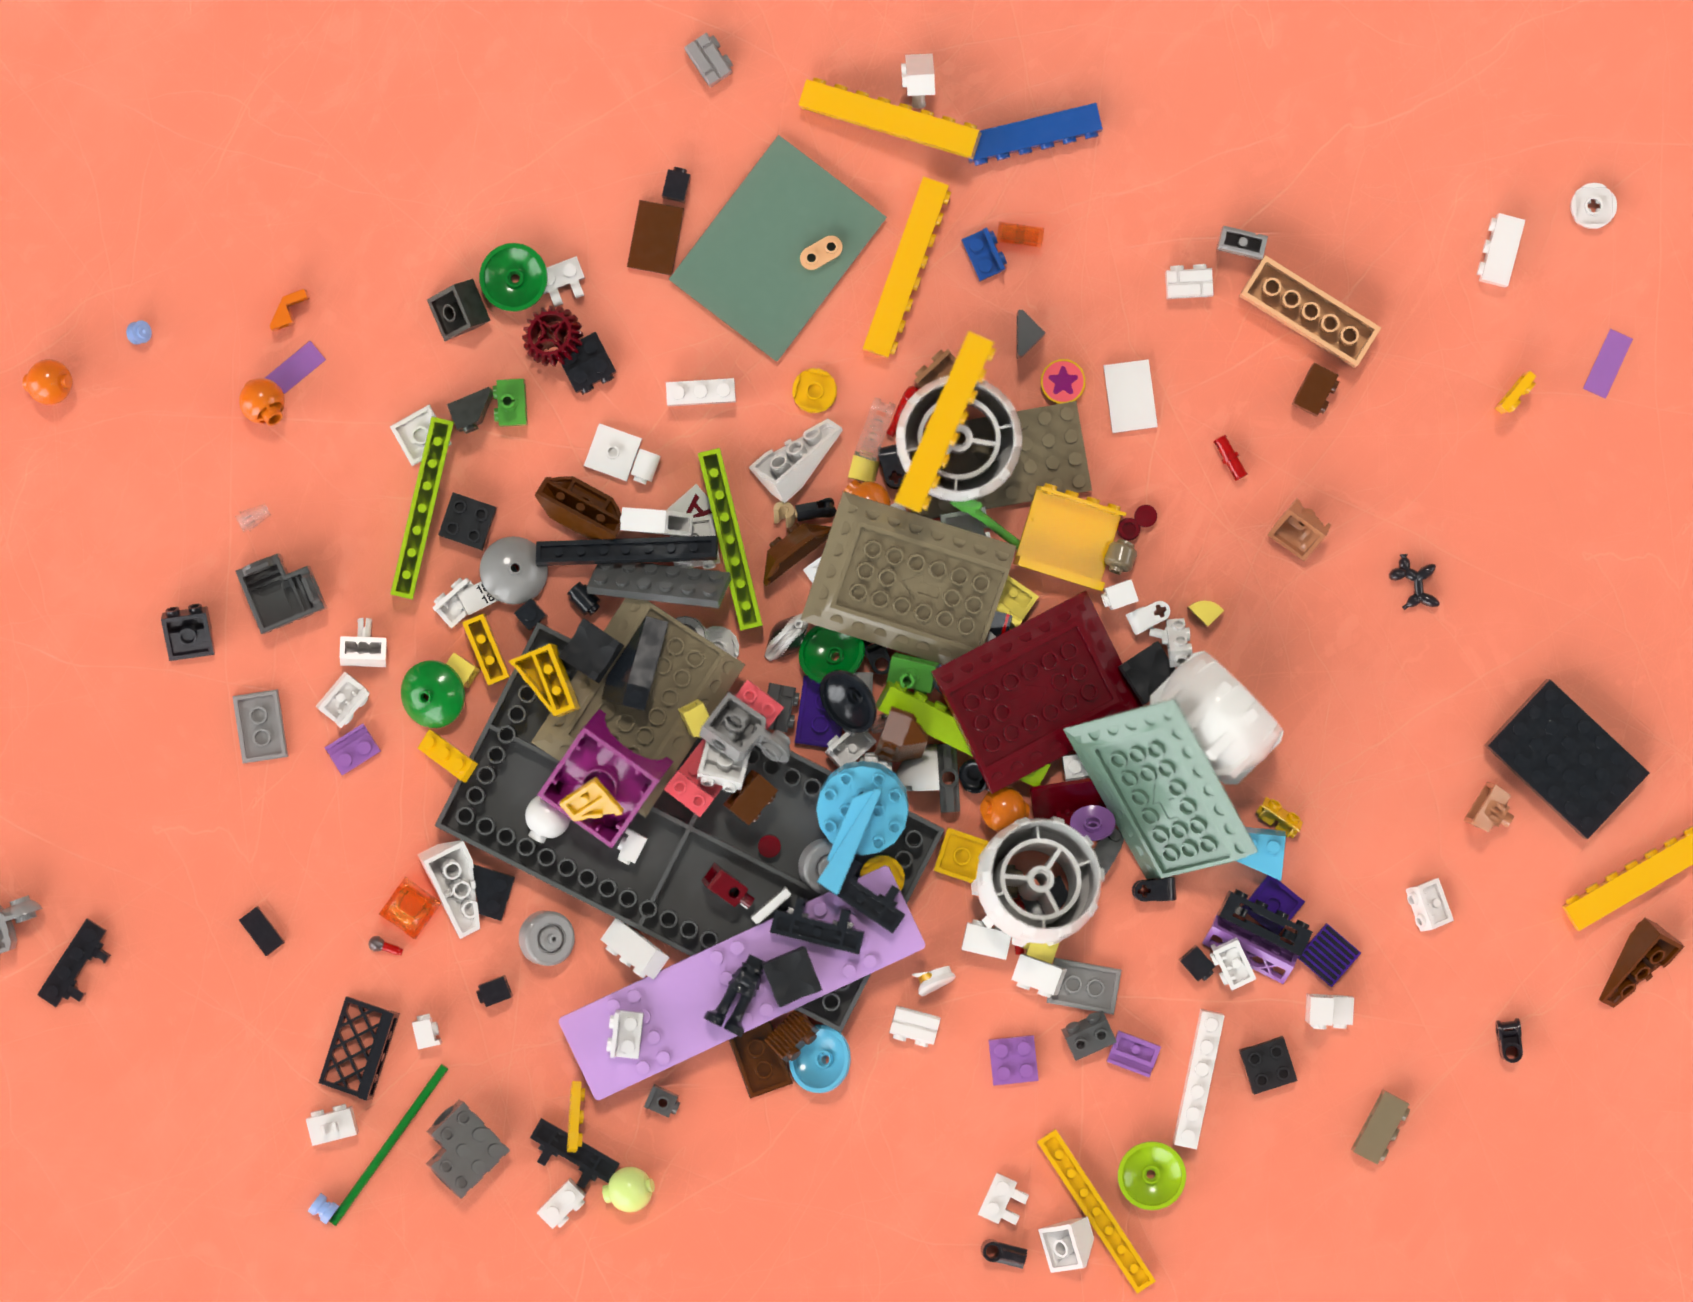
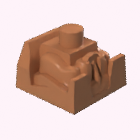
M1296 498L1270 530L1268 536L1305 561L1327 536L1331 524L1328 523L1324 526L1319 518L1316 517L1315 512L1312 509L1302 507L1300 500Z
M1487 782L1464 821L1487 832L1494 825L1499 827L1502 824L1508 827L1514 818V815L1508 812L1510 807L1507 805L1511 795L1496 784Z

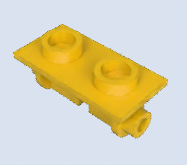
M1265 797L1262 806L1260 805L1255 812L1260 819L1270 826L1275 820L1279 821L1275 829L1285 831L1287 838L1289 836L1294 838L1303 824L1297 814L1286 811L1278 801Z

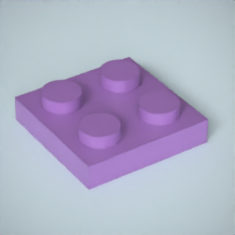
M1034 1035L989 1040L993 1086L1039 1081Z

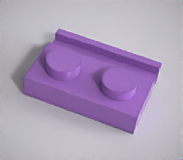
M364 723L325 747L341 775L346 774L381 752Z
M1118 1030L1115 1037L1117 1042L1112 1045L1107 1062L1150 1078L1161 1046Z

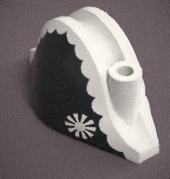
M802 613L784 619L772 628L764 655L769 661L792 654L800 648L808 627L807 622L800 620Z

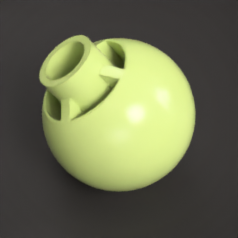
M624 1167L617 1170L611 1176L609 1184L602 1187L604 1201L606 1203L612 1202L617 1209L624 1212H636L643 1209L649 1203L652 1192L655 1191L653 1179L649 1178L643 1170L636 1167Z

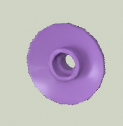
M1089 805L1074 812L1071 816L1070 827L1076 829L1083 836L1088 835L1092 841H1098L1111 835L1115 829L1116 821L1114 815L1108 809L1102 806Z

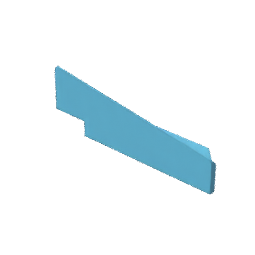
M880 786L863 794L855 795L827 858V861L830 862L818 880V883L834 894L838 895L882 791Z

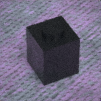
M674 167L673 170L668 169L662 193L663 198L685 203L691 175L687 174L686 169Z
M532 598L514 613L530 631L538 622L540 623L548 616Z
M1194 945L1178 959L1197 981L1201 979L1205 981L1214 973L1212 969L1215 966L1197 945Z
M505 975L478 985L479 990L476 991L480 1003H485L486 1007L513 997Z

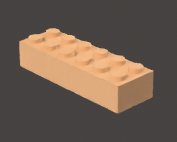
M1266 255L1260 261L1239 297L1353 368L1359 365L1381 329L1380 326Z

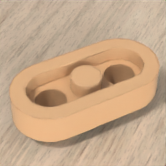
M827 236L805 248L800 255L802 266L807 270H816L834 260L842 253L843 246L841 240L836 236ZM834 243L836 248L833 251H829L827 245ZM809 254L815 255L816 260L814 262L807 260Z

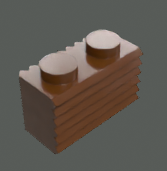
M794 1009L764 1041L782 1060L788 1063L790 1060L794 1061L801 1054L800 1050L806 1044L809 1045L816 1039V1033L819 1029L803 1013Z

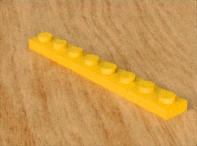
M1054 1129L1037 1140V1143L1085 1216L1088 1217L1089 1222L1136 1293L1138 1294L1156 1282L1058 1131Z

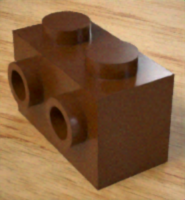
M1314 362L1292 405L1315 417L1319 413L1323 414L1329 404L1326 401L1329 393L1334 394L1339 385V381L1336 380L1339 375Z
M751 770L743 780L741 791L736 790V792H733L723 805L744 823L750 825L758 820L762 809L773 802L778 790L759 773Z

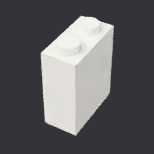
M622 507L620 530L691 536L693 514Z

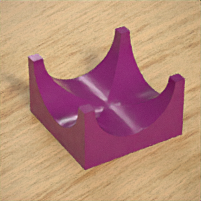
M598 709L583 727L537 796L572 820L559 805L560 801L596 777L624 809L623 813L617 816L615 813L604 814L602 818H586L585 820L574 822L610 848H613L674 761L667 756L660 760L649 759L626 748L609 731L605 723L606 713Z

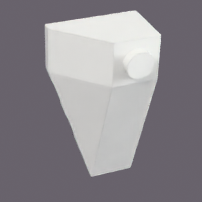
M826 419L804 431L803 436L792 442L789 439L784 442L786 446L775 452L772 449L767 451L749 466V469L773 496L786 503L804 486L843 429L830 419Z
M458 840L437 844L417 854L459 938L461 939L479 930L480 921L478 903L476 901L473 860L464 841Z

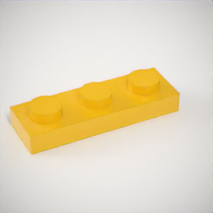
M430 729L418 746L420 751L465 783L478 765L477 762Z
M572 1081L567 1152H576L578 1147H582L583 1133H579V1124H583L584 1110H580V1101L584 1102L585 1088H581L582 1081Z

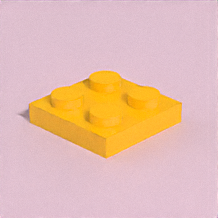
M1531 371L1523 373L1495 409L1501 414L1513 412L1521 403L1520 396L1528 394L1535 386L1534 379L1537 376Z
M948 827L933 871L972 883L977 877L978 863L980 861L978 856L989 841Z

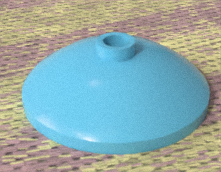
M815 1025L819 1029L816 1033V1039L811 1044H806L800 1050L801 1054L794 1061H789V1066L793 1078L803 1089L813 1093H826L834 1090L844 1081L850 1068L851 1053L847 1040L842 1033L827 1025ZM827 1056L829 1057L828 1063H826Z

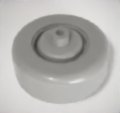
M827 838L817 839L807 845L801 853L798 862V871L803 883L820 894L829 892L817 883L830 862L827 861L833 844Z
M545 910L535 912L526 918L519 931L520 949L523 955L535 964L544 966L557 965L570 955L574 947L575 934L573 926L564 915L558 912Z

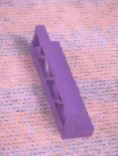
M1216 914L1202 944L1210 948L1211 945L1215 944L1217 947L1237 937L1251 968L1284 984L1295 966L1298 955ZM1214 934L1222 938L1223 942L1218 943L1210 938ZM1258 956L1262 958L1264 962L1258 963L1254 961L1252 957ZM1272 967H1280L1285 972L1281 975L1275 972Z

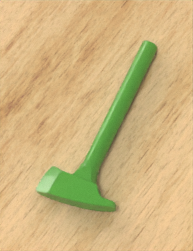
M974 500L950 501V504L955 508L977 518L1006 542L1016 545V549H1018L1020 540L981 510L983 506L981 502Z

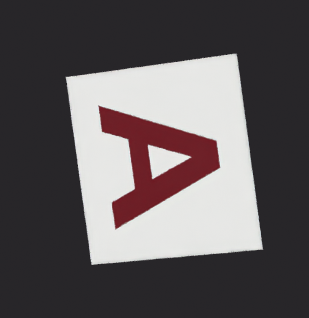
M697 484L667 509V511L691 513L693 518L712 515L709 498Z

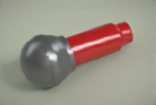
M373 936L368 943L369 948L374 952L382 950L394 955H401L403 951L399 946L384 942L380 936Z

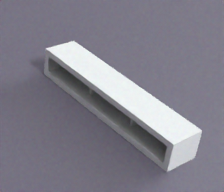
M1200 1009L1173 1137L1174 1145L1197 1149L1225 1017L1223 1013Z

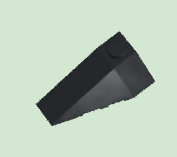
M646 616L608 674L601 699L646 711L669 622Z

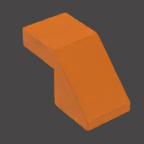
M302 289L282 297L269 325L273 332L295 324L289 306L310 299L307 290Z

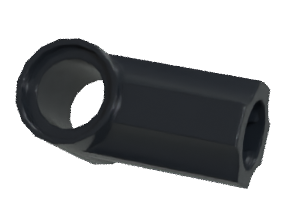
M988 1239L981 1245V1254L989 1262H998L1023 1269L1027 1257V1249ZM990 1245H995L998 1248L994 1256L986 1254V1249Z

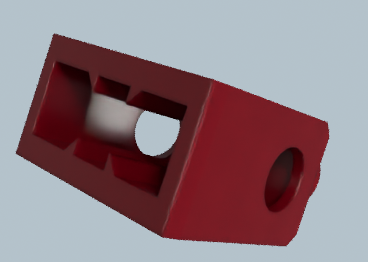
M715 862L701 880L708 889L734 907L739 903L748 909L755 900L753 896L747 893L748 888L745 884ZM735 887L734 891L729 893L730 889Z

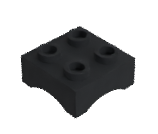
M453 492L438 535L483 550L497 507Z
M583 618L574 636L558 657L595 682L600 683L624 645Z
M1158 641L1118 666L1142 705L1150 701V695L1175 670V667H1170L1169 659Z
M804 946L761 963L779 1007L822 991L809 954Z
M1283 1036L1239 1049L1254 1095L1298 1081Z

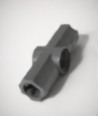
M936 744L941 813L960 812L957 749L948 744ZM950 771L954 773L955 780L952 784H945L942 781V775L945 772Z

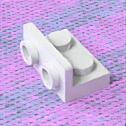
M1439 878L1406 889L1408 903L1412 907L1415 922L1421 932L1433 930L1454 921Z
M1237 937L1217 947L1215 944L1211 945L1213 952L1210 953V957L1214 965H1220L1223 971L1219 975L1224 986L1229 984L1231 990H1234L1256 980L1255 974Z
M616 1010L615 1015L610 1016L609 1029H613L612 1038L608 1037L606 1051H610L611 1058H615V1056L639 1058L643 1012Z

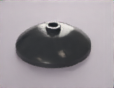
M834 670L823 677L820 683V698L831 719L843 729L854 733L865 732L872 727L877 716L876 702L871 690L864 681L844 670Z

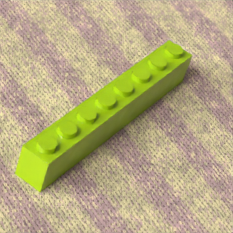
M431 417L391 595L413 600L454 421Z
M717 448L700 452L698 457L726 572L731 573L729 586L740 631L763 626L721 449Z
M888 680L876 702L879 711L889 715L893 706L912 713L916 717V722L922 726L926 734L972 756L951 711L947 710L948 706L939 701L933 703L927 700L928 697L919 691L913 693L907 690V686L905 688L902 687L899 681L893 683ZM1050 763L1019 780L1033 787L1039 786L1050 767Z

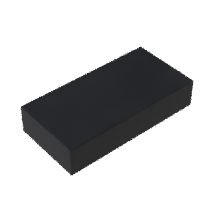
M258 906L239 919L265 956L285 943Z

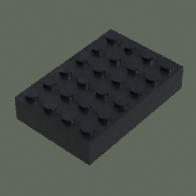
M1546 679L1484 745L1584 839H1588L1650 773L1551 679Z

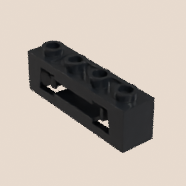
M1237 889L1234 893L1228 892L1217 914L1218 916L1299 956L1302 955L1313 933L1308 930L1310 925L1298 919L1294 923L1288 920V914L1278 909L1275 913L1267 910L1268 904L1257 899L1253 903L1247 900V894ZM1240 903L1251 907V911L1283 927L1287 925L1295 929V933L1285 929L1282 937L1292 941L1290 945L1280 940L1281 936L1247 919L1242 921L1232 915L1236 913L1245 918L1248 910L1239 906Z

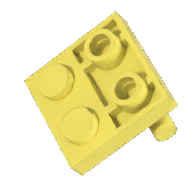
M1008 575L996 611L1012 615L1009 630L1021 624L1039 596Z

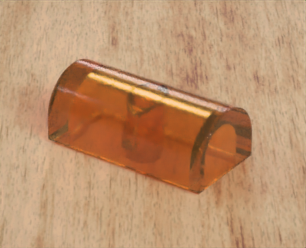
M999 222L996 239L1002 243L1040 248L1043 241L1044 228Z

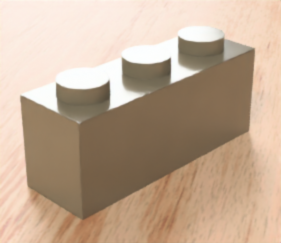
M1382 1090L1351 1150L1377 1165L1380 1160L1384 1161L1389 1151L1387 1146L1390 1140L1394 1141L1399 1133L1397 1127L1400 1121H1405L1410 1112L1408 1108L1409 1103Z

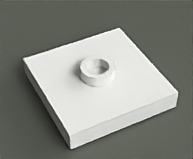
M599 423L584 466L627 481L642 438Z

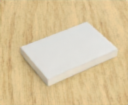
M1149 359L1104 365L1112 433L1158 427Z

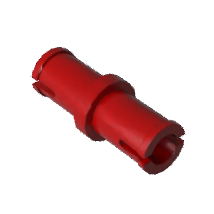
M1226 435L1213 441L1223 457V464H1227L1235 481L1248 475L1238 458V452L1233 450Z

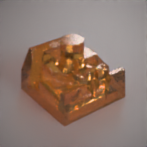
M404 877L379 912V915L399 927L411 938L417 939L441 905V901L407 877Z

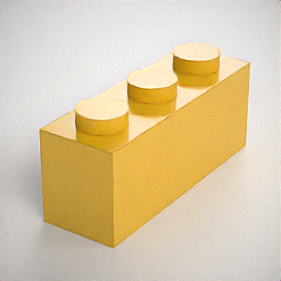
M481 614L462 622L488 686L509 678L511 675L486 615Z

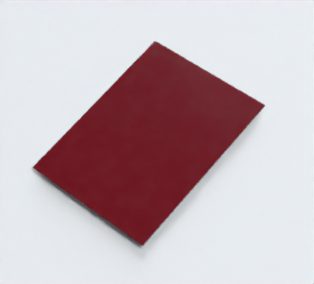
M1086 590L931 671L991 794L1072 752L1074 748L1063 728L1144 707L1118 668L1122 662Z

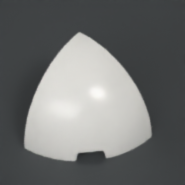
M936 744L926 745L922 758L902 761L896 774L906 787V791L939 790Z

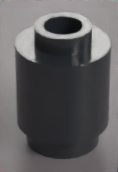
M578 582L567 593L570 597L569 600L583 615L589 614L591 616L600 608L598 604L600 599L595 594L587 593L586 584L583 585L581 582Z

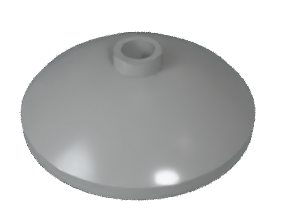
M513 536L499 539L488 547L481 559L479 572L481 582L489 595L502 603L515 605L525 603L531 598H535L541 592L547 580L548 566L536 565V545L525 538ZM514 564L519 567V571L513 572L511 570V566Z

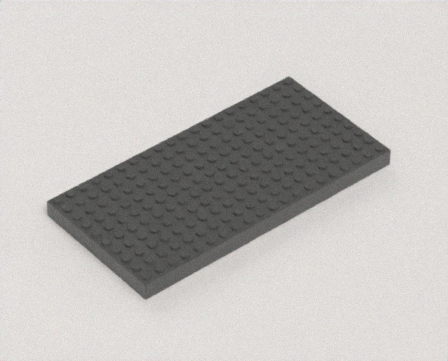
M538 622L521 656L548 644L556 645L560 654L571 638ZM562 660L571 682L578 669ZM514 668L470 755V758L477 762L478 765L466 783L459 779L457 780L434 825L692 956L758 925L751 919V915L784 886L789 889L791 896L776 908L782 911H788L789 907L794 908L798 896L807 898V902L822 895L803 883L798 871V862L801 853L807 845L817 839L827 838L819 826L816 810L821 787L833 771L791 750L788 762L773 761L763 754L760 747L755 745L750 753L745 777L751 770H754L778 791L773 802L766 805L762 809L758 820L750 825L744 823L723 805L732 794V792H727L723 788L701 817L663 790L648 815L644 817L637 812L628 826L629 829L648 838L636 863L631 862L628 865L617 859L621 851L617 849L623 837L628 838V834L624 832L613 848H610L572 820H570V824L563 834L555 838H547L545 843H540L528 836L530 828L526 824L525 813L530 801L537 796L560 761L531 743L551 712ZM697 738V740L695 741V743L683 759L682 763L680 764L676 772L681 768V766L688 759V757L691 755V753L694 751V749L698 746V744L701 742L703 738ZM908 810L905 829L894 844L879 853L854 855L853 858L862 864L854 876L860 877V871L864 863L872 857L888 855L896 859L903 867L905 873V881L901 893L907 903L945 829ZM767 834L775 835L781 842L780 852L772 858L764 857L758 850L759 840ZM714 862L746 885L748 888L747 893L755 898L753 904L748 909L739 903L736 907L732 906L703 884L701 880ZM735 887L731 888L729 893L733 892ZM775 910L772 913H770L765 919H763L760 923L773 918ZM871 974L796 1008V1010L842 1032Z

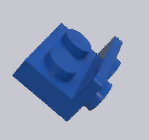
M986 227L975 234L961 239L979 281L1005 271L1004 265L1007 264L1003 252L998 253L995 247L998 241L993 230L989 232Z

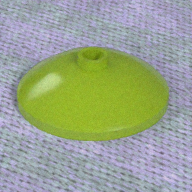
M1154 1141L1143 1142L1132 1147L1123 1156L1118 1168V1183L1123 1195L1130 1203L1142 1209L1158 1210L1171 1205L1179 1198L1186 1183V1170L1181 1157L1170 1146ZM1153 1170L1155 1171V1176L1149 1178L1147 1177V1172Z

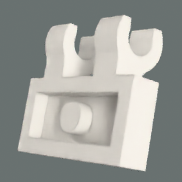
M577 256L547 267L548 281L544 294H550L555 307L563 304L558 289L569 284L576 299L585 296L579 282L585 279Z
M996 1173L978 1215L997 1224L1003 1218L1016 1225L1020 1215L1007 1210L1006 1206L1010 1198L1026 1204L1029 1194L1015 1189L1017 1181Z

